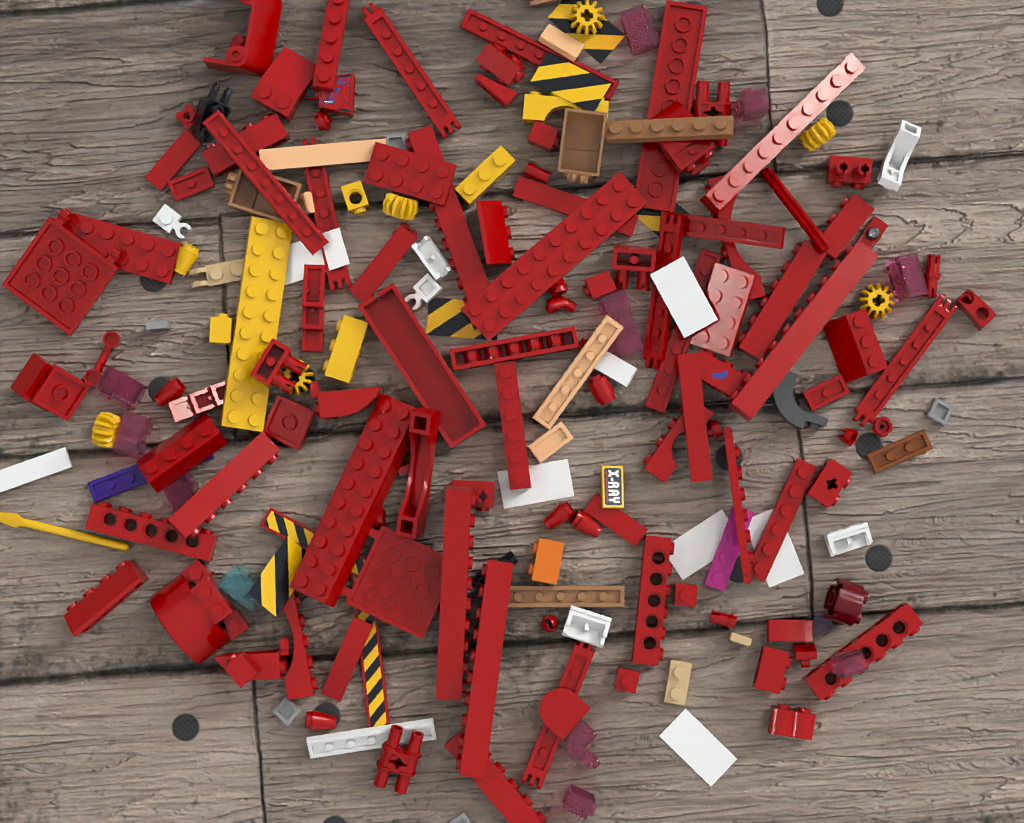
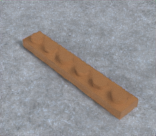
M732 115L607 121L605 140L607 144L733 139L734 117Z
M624 585L510 586L508 607H571V605L576 607H625Z

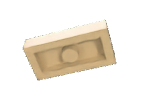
M670 659L664 702L685 706L692 663Z

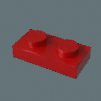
M207 166L168 181L175 202L215 187Z
M841 374L802 392L811 411L850 393Z

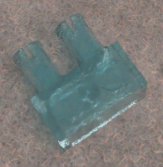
M241 564L239 567L233 565L217 586L252 612L259 602L252 598L248 591L258 577L256 579L249 575L250 571Z

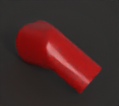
M558 296L546 302L545 310L549 314H554L556 310L563 308L573 313L577 304L563 296Z

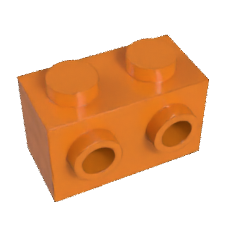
M539 538L538 542L534 541L532 554H536L535 562H530L528 575H532L531 580L557 585L564 542Z

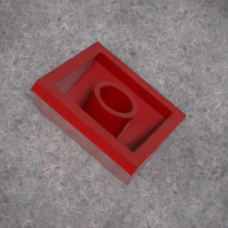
M33 353L10 388L21 398L47 411V409L32 402L31 397L52 367V364L36 353Z

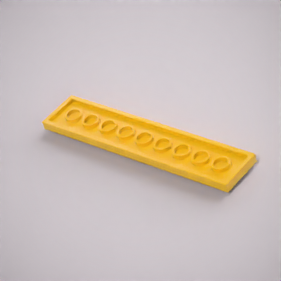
M250 217L220 426L262 432L264 429L269 388L251 378L250 374L272 338L277 339L292 235L291 229L286 224L274 220Z

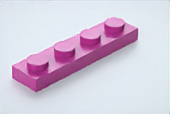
M733 507L704 581L705 585L723 592L739 554ZM747 510L748 521L744 522L745 530H748L754 512Z

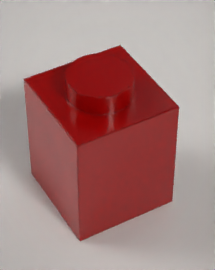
M535 120L527 144L551 153L552 148L557 149L561 137L558 136L559 129Z
M609 270L585 279V285L582 286L586 297H591L592 301L614 293L617 290Z
M674 583L672 604L696 607L697 585Z
M244 652L240 655L234 653L226 660L228 665L224 667L240 688L260 672Z
M618 666L613 684L614 689L635 694L640 672Z

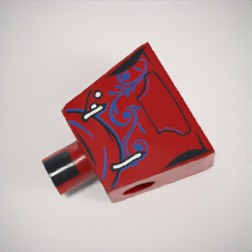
M354 73L337 75L334 91L308 87L307 100H319V109L324 112L354 117Z

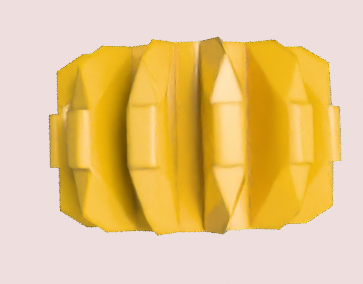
M585 0V5L578 1V8H571L573 14L569 15V20L574 21L571 23V28L578 27L577 34L585 30L584 35L588 36L589 30L596 34V27L602 28L603 24L600 21H603L605 16L601 14L603 11L602 7L596 8V1L592 5H589V0ZM584 14H589V21H585Z
M821 118L802 132L799 139L803 147L811 152L831 139L836 134V130L831 121L829 122L827 118Z
M388 193L383 200L382 211L387 215L411 221L418 212L419 202L408 196Z
M877 283L875 288L870 284L867 286L868 291H861L864 297L858 298V301L864 303V305L860 306L859 309L866 308L868 316L872 313V319L874 320L877 319L878 315L881 318H885V312H892L889 306L895 305V301L889 300L894 294L890 293L887 295L886 292L889 287L885 286L881 290L880 283ZM878 297L877 300L881 301V304L875 306L876 303L872 302V299Z
M308 364L305 370H303L302 375L298 376L300 380L298 382L293 381L296 383L294 388L297 395H301V387L307 392L308 388L305 384L312 382L307 379V377L314 376L313 372L306 373L310 369ZM284 367L287 369L285 372L279 370L280 374L284 375V377L289 380L293 379V371Z
M101 412L96 417L92 428V443L99 447L112 448L116 444L119 432L121 431L120 417L110 412Z

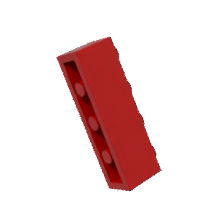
M269 113L263 116L260 122L255 125L253 123L246 125L242 128L243 131L239 133L257 156H259L260 149H272L290 140L277 113ZM213 143L205 148L206 151L202 152L216 178L238 167L220 144Z

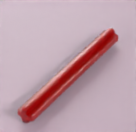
M770 167L761 172L763 179L821 253L826 252L830 248V243Z

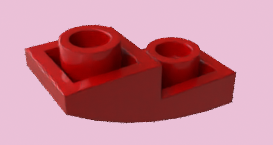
M767 620V641L813 642V620Z

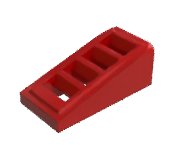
M480 74L475 77L476 84L505 109L518 96L516 91Z

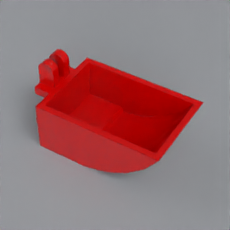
M675 101L651 119L687 118L694 116L680 102ZM712 140L656 142L679 175L684 172L686 174L691 172L694 176L700 173L701 170H704L710 164L708 159L714 155L713 151L716 147Z
M312 381L310 383V398L318 399V402H315L316 415L320 416V419L323 420L350 418L361 414L370 408L378 400L380 393L384 391L383 387L320 392L318 382Z
M283 637L280 640V649L244 652L260 671L251 680L279 679L285 675L289 667L288 658H284V655L291 654L288 637ZM234 653L219 654L214 658L224 668L228 665L226 660Z

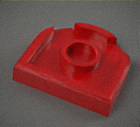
M556 688L548 691L543 696L539 707L540 717L544 724L562 740L591 709L578 695L566 688Z

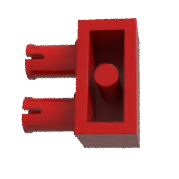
M830 155L827 158L825 184H831L833 188H843V185L852 186L851 189L864 190V187H868L871 184L873 159Z
M614 244L612 269L616 270V289H620L621 282H623L622 289H628L629 271L634 270L637 271L636 290L641 291L642 284H644L643 291H649L650 272L655 271L656 247Z
M272 338L251 372L250 377L268 388L275 385L290 395L291 388H294L296 383L281 375L279 370L281 367H286L298 374V376H301L307 364L292 357L289 347Z
M452 480V486L472 487V493H476V506L472 507H476V511L489 512V507H494L495 482Z

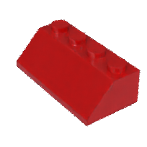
M205 412L142 456L136 463L149 484L158 493L228 444V442Z
M134 560L122 561L115 567L117 571L114 574L105 575L99 581L101 585L96 589L90 588L83 594L84 599L79 603L75 601L66 609L68 612L64 615V618L74 637L89 631L149 580Z

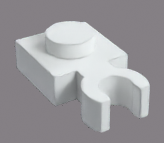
M166 204L163 205L152 220L169 234L175 230L176 235L185 240V237L181 234V230L183 228L192 230L191 226L187 223H180L183 217Z
M427 273L413 286L416 293L408 295L405 301L409 303L412 299H415L416 304L412 309L416 311L422 306L423 300L429 303L443 288L430 273Z

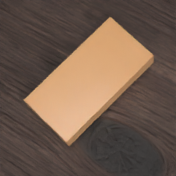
M548 24L538 40L575 62L585 46Z
M561 421L527 447L538 462L541 463L574 438Z

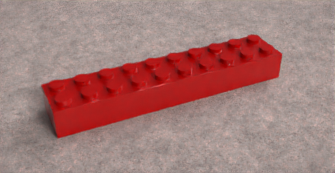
M380 393L293 577L290 588L321 603L335 607L409 450L411 411L416 409L415 407Z

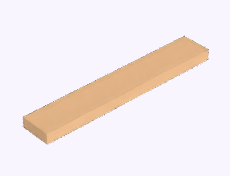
M386 138L260 149L259 156L260 160L270 171L370 162L375 142L386 144Z
M606 314L533 415V419L550 430L624 327Z

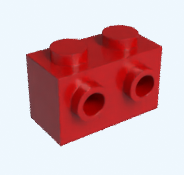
M762 645L752 687L780 694V691L784 690L787 678L784 675L785 670L789 669L792 657H789L790 653L785 650Z

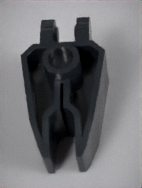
M215 82L211 87L208 97L204 96L199 99L193 122L194 138H200L205 129L202 122L218 109L228 119L231 109L227 104L232 94V89L227 87L220 101H217L215 99L220 90V84ZM206 129L203 142L209 143L214 137Z

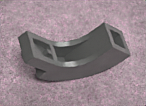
M789 371L771 394L775 410L785 422L797 429H803L805 422L808 423L807 427L819 430L820 427H826L829 418L806 412L796 404L793 397V387L797 373Z

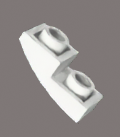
M606 351L594 368L625 387H628L638 370Z

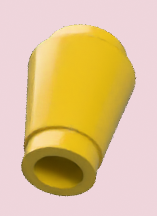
M184 242L183 246H180L174 271L186 275L199 257L198 252L200 249Z

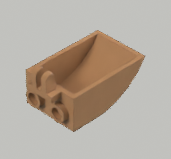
M565 108L557 172H561V176H567L568 182L588 184V179H594L595 176L599 177L607 113Z
M240 168L235 170L234 173L229 172L223 193L227 194L226 202H229V208L286 224ZM275 176L296 202L302 184Z

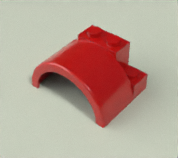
M201 559L196 560L184 569L180 575L150 596L152 609L166 632L178 647L198 664H202L251 627L240 610H237L216 582L213 574ZM189 582L195 583L196 586L191 588ZM224 621L225 629L221 628L218 623Z

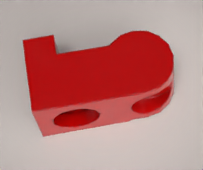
M967 289L955 300V303L959 305V309L970 318L979 331L996 316L995 312L970 289Z

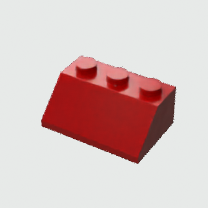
M501 200L476 201L486 268L511 266V260L515 259L513 247H509L508 239H512L510 226H505L504 219L508 218L506 205L502 206Z
M866 308L827 322L823 327L837 368L845 383L888 368Z

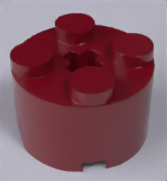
M835 578L834 581L837 583L835 586L830 585L824 601V608L827 609V614L823 613L824 618L847 626H852L854 623L859 624L862 618V612L860 611L862 605L868 599V592L864 591L862 585L841 578Z

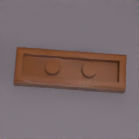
M922 429L872 451L865 456L873 474H876L933 448L925 430Z

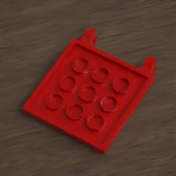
M66 208L60 211L56 219L53 217L47 219L2 286L71 336L120 269L115 263L122 257L125 251L120 247H114L109 256L105 257L64 226L74 214Z
M381 526L379 531L371 528L368 536L374 538L375 541L353 588L350 589L344 586L341 592L342 595L348 597L345 603L423 639L440 604L442 553L410 538L395 535V531Z

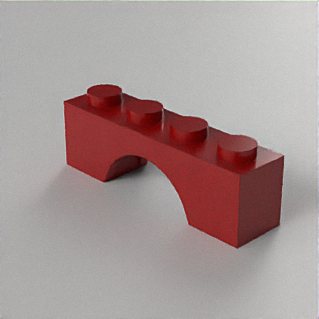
M682 405L679 408L681 412L677 419L673 417L666 427L669 429L668 433L665 436L661 435L656 441L655 446L657 448L654 453L649 452L643 460L645 464L643 469L663 483L667 481L677 466L672 456V444L675 438L685 431ZM704 407L707 423L713 412Z

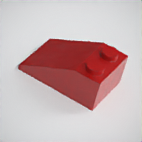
M284 47L261 77L251 94V98L257 104L273 113H277L278 116L290 122L307 94V88L311 87L313 83L316 64Z

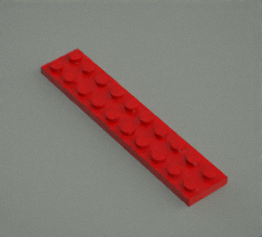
M666 0L647 119L653 118L675 101L680 102L691 113L707 6ZM643 142L635 189L648 202L643 209L674 212L680 175L656 142Z
M618 172L460 310L489 342L645 207L648 202L621 172Z

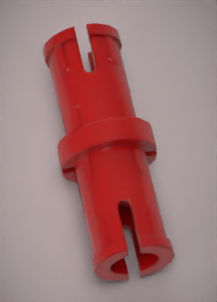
M927 255L926 273L923 274V278H925L923 297L937 298V284L941 276L939 274L940 255Z

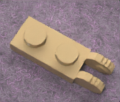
M244 258L189 270L190 276L204 273L207 276V280L191 283L192 288L214 287L241 281Z

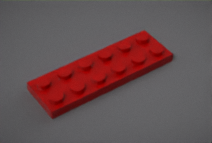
M76 213L65 223L64 226L105 257L109 256L114 247H120L124 250L125 253L115 263L120 267L119 270L166 284H172L179 249L183 244Z

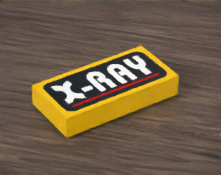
M601 466L602 509L624 508L623 466Z

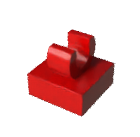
M793 643L792 651L795 659L801 663V668H810V660L817 659V650L814 643Z

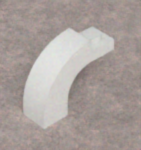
M904 120L901 121L877 176L878 184L882 185L885 189L898 192L907 162L920 138L921 127Z

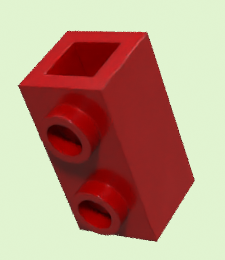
M487 43L476 59L481 64L479 67L489 74L492 72L496 75V80L504 86L507 84H518L525 75L523 71L526 67L521 64L523 61L514 54L511 56L505 52L506 48L500 43Z

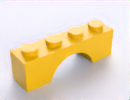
M531 91L529 94H525L522 123L534 124L535 120L544 123L552 113L565 110V108L585 109L554 93H551L550 96H545L541 92ZM602 98L595 111L607 113L608 118L609 101H604L605 98Z

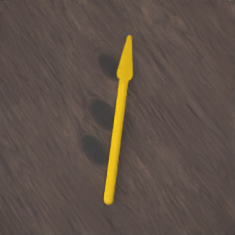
M0 512V522L14 528L22 526L122 551L129 549V545L125 542L25 519L17 513Z

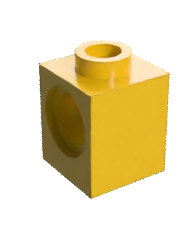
M361 180L341 187L350 214L360 215L367 212L366 209L370 208ZM355 194L362 196V200L358 204L351 203V197Z
M217 313L216 317L210 318V343L232 345L235 320L229 318V314Z

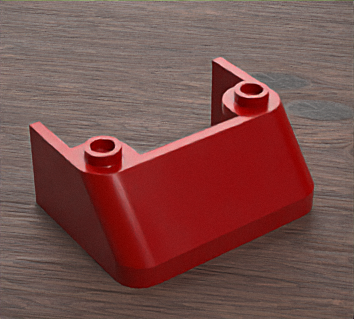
M239 0L242 4L251 6L245 47L238 45L230 47L226 52L225 60L204 57L203 62L208 69L262 77L274 60L283 3L281 0Z

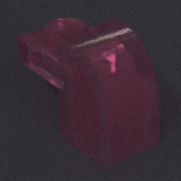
M582 719L567 735V750L573 760L580 754L579 760L587 768L592 766L596 769L601 762L587 746L597 737V733Z

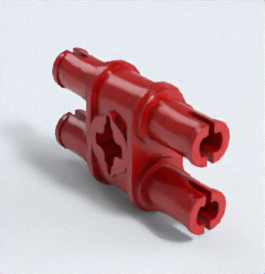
M697 81L696 100L693 102L694 117H710V115L704 113L709 112L711 108L715 113L719 114L716 116H730L732 106L731 101H729L730 82H718L717 101L711 102L709 100V81ZM715 139V145L725 147L727 146V139Z
M392 725L387 741L382 744L383 749L376 763L378 770L374 785L379 788H385L390 772L399 774L394 791L399 794H406L410 779L416 774L415 769L418 759L421 758L419 750L424 734L419 731H412L408 746L404 747L399 745L403 727Z

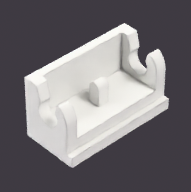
M429 236L423 237V240L411 246L436 282L452 272L450 264Z
M861 522L823 534L830 557L870 545L873 542L867 522Z
M571 605L562 635L602 648L612 618Z

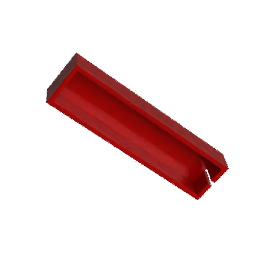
M394 283L377 293L381 298L377 301L373 295L358 305V308L423 407L440 411L438 430L452 449L487 425Z

